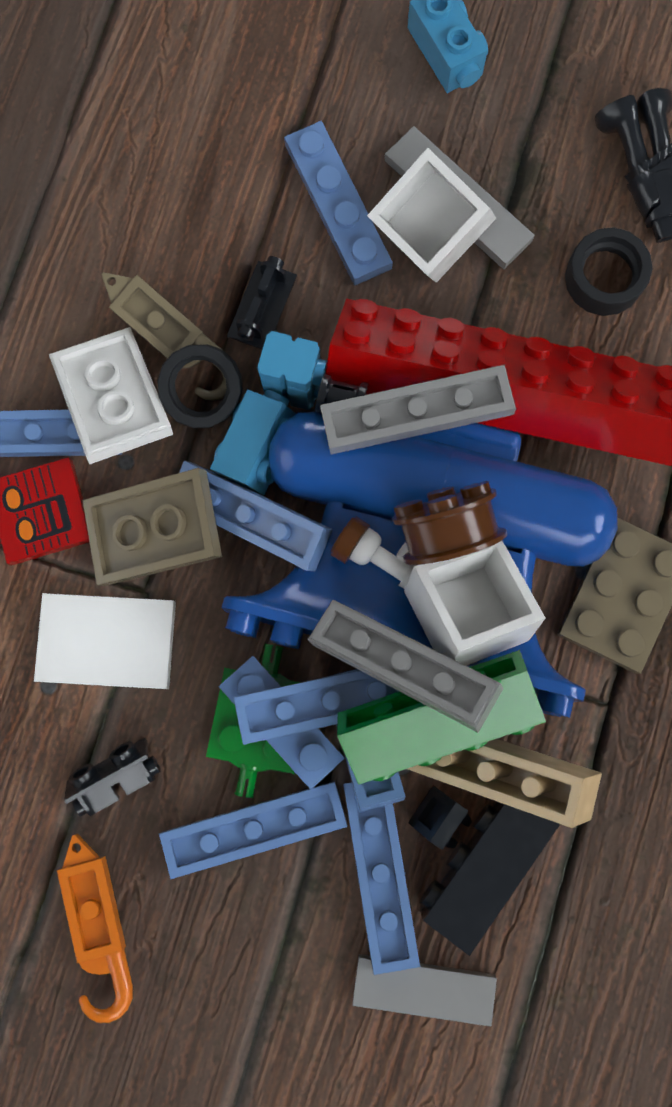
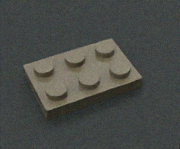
M195 468L82 500L97 585L107 586L222 557L207 471L204 469Z
M617 518L618 530L610 549L598 561L589 564L556 635L635 674H641L672 606V543Z

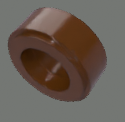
M357 516L355 518L352 517L335 541L330 551L331 555L346 564L358 542L368 528H370V525Z

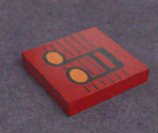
M69 457L0 477V540L8 565H16L89 543L82 501L83 497L73 460Z

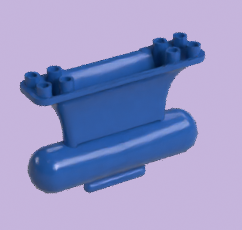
M316 412L297 413L278 427L270 442L268 461L271 477L282 491L300 499L326 505L321 524L333 530L316 571H306L296 566L280 583L267 591L250 596H226L221 607L229 613L225 629L236 634L256 638L260 622L273 625L270 638L273 643L299 649L303 633L311 635L331 601L335 600L433 649L404 593L405 589L399 586L400 580L372 562L366 565H358L349 559L344 564L331 555L330 551L335 541L352 517L355 518L357 516L368 523L370 528L381 536L380 546L396 556L406 540L402 526L395 525L392 521V517L395 515V506L414 500H422V503L428 502L427 493L438 489L454 486L457 494L461 493L460 489L465 486L489 481L490 488L496 489L497 496L491 500L498 527L505 528L508 534L502 541L532 593L536 558L565 566L584 567L598 561L610 549L618 530L617 507L608 490L592 480L517 462L521 447V437L515 431L474 423L331 455L322 414ZM536 633L528 642L467 665V667H471L520 650L544 714L570 718L573 702L584 701L585 688L569 681L549 664L540 648Z

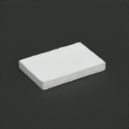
M130 327L49 354L89 464L173 435L171 425Z
M42 593L34 682L169 689L176 602L174 600Z

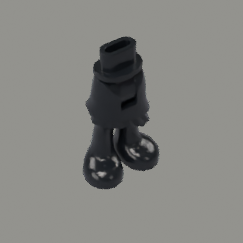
M667 88L650 89L644 92L637 102L634 95L622 97L599 110L594 118L598 130L606 134L617 132L621 139L629 171L624 176L628 181L627 189L631 192L640 214L644 219L646 218V228H652L656 243L672 240V143L667 122V115L672 110V91ZM639 121L646 125L653 151L651 158L648 157Z

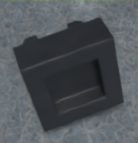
M433 785L408 823L427 840L443 850L444 847H456L458 842L451 836L460 823L469 827L472 820L467 814V809Z

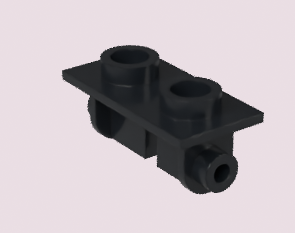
M269 256L267 261L261 262L258 260L227 337L263 350L266 336L271 331H275L297 278V274L283 269L284 262L281 259Z
M143 738L134 744L132 741L125 742L115 748L106 760L95 766L93 764H86L73 772L66 783L65 803L68 804L72 801L74 809L79 816L85 814L92 816L119 800V795L113 787L114 784L119 782L125 793L129 795L148 783L153 782L155 775L161 772V768L154 756L148 758L147 739Z

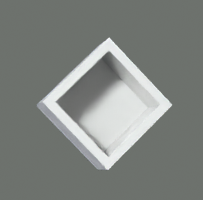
M429 148L421 154L367 215L436 283L496 219L492 210Z
M503 541L461 557L416 565L404 590L433 650L465 666L528 642L545 620L543 612Z

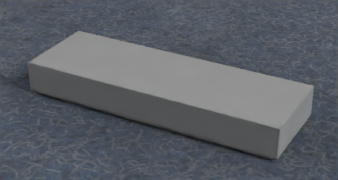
M359 954L352 1006L491 1027L497 977L491 973L420 963L418 968L374 975L370 956Z

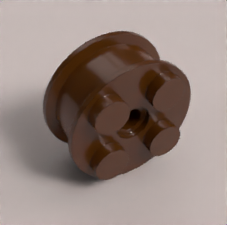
M489 481L465 486L460 489L461 493L457 494L454 486L438 489L427 493L428 502L422 503V500H414L395 506V515L392 517L393 524L402 526L409 551L403 556L404 563L408 565H421L445 561L483 550L505 539L508 535L507 530L498 527L491 500L497 496L496 489L490 488Z

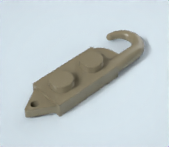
M105 272L102 273V278L112 303L109 308L167 359L173 352L188 345L208 344L221 349L138 275L130 278ZM115 279L116 283L113 286L109 285L110 280ZM194 360L187 363L182 369L191 368L202 360ZM223 375L221 385L215 390H205L201 387H196L194 392L205 400L216 401L223 399L226 393V379Z

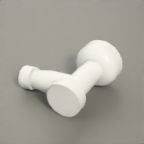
M368 528L349 559L358 565H366L372 562L400 580L399 586L405 589L412 570L416 566L404 563L403 556L409 552L406 542L395 556L380 546L381 536L371 528Z

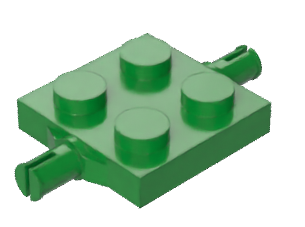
M265 644L262 666L281 687L301 683L291 681L278 674L284 647H275L273 662L270 663L273 645ZM224 667L221 684L236 670ZM220 689L206 757L229 761L240 768L234 794L242 797L245 781L249 779L245 797L254 798L253 794L258 771L276 770L295 774V772L267 740L242 744L235 705Z

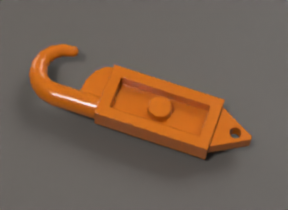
M74 834L71 837L63 867L57 870L76 961L88 973L98 975L110 973L115 991V1000L106 1009L95 1008L85 995L79 997V1004L82 1012L89 1019L97 1023H110L124 1015L133 999V984L125 954L126 944L106 856L99 857L79 834ZM76 843L81 846L80 851L75 849Z

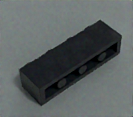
M497 802L494 807L487 804L473 823V827L477 831L469 843L466 845L460 842L448 858L446 865L450 867V870L441 883L434 880L421 897L419 903L424 906L420 911L423 921L470 956L560 824Z

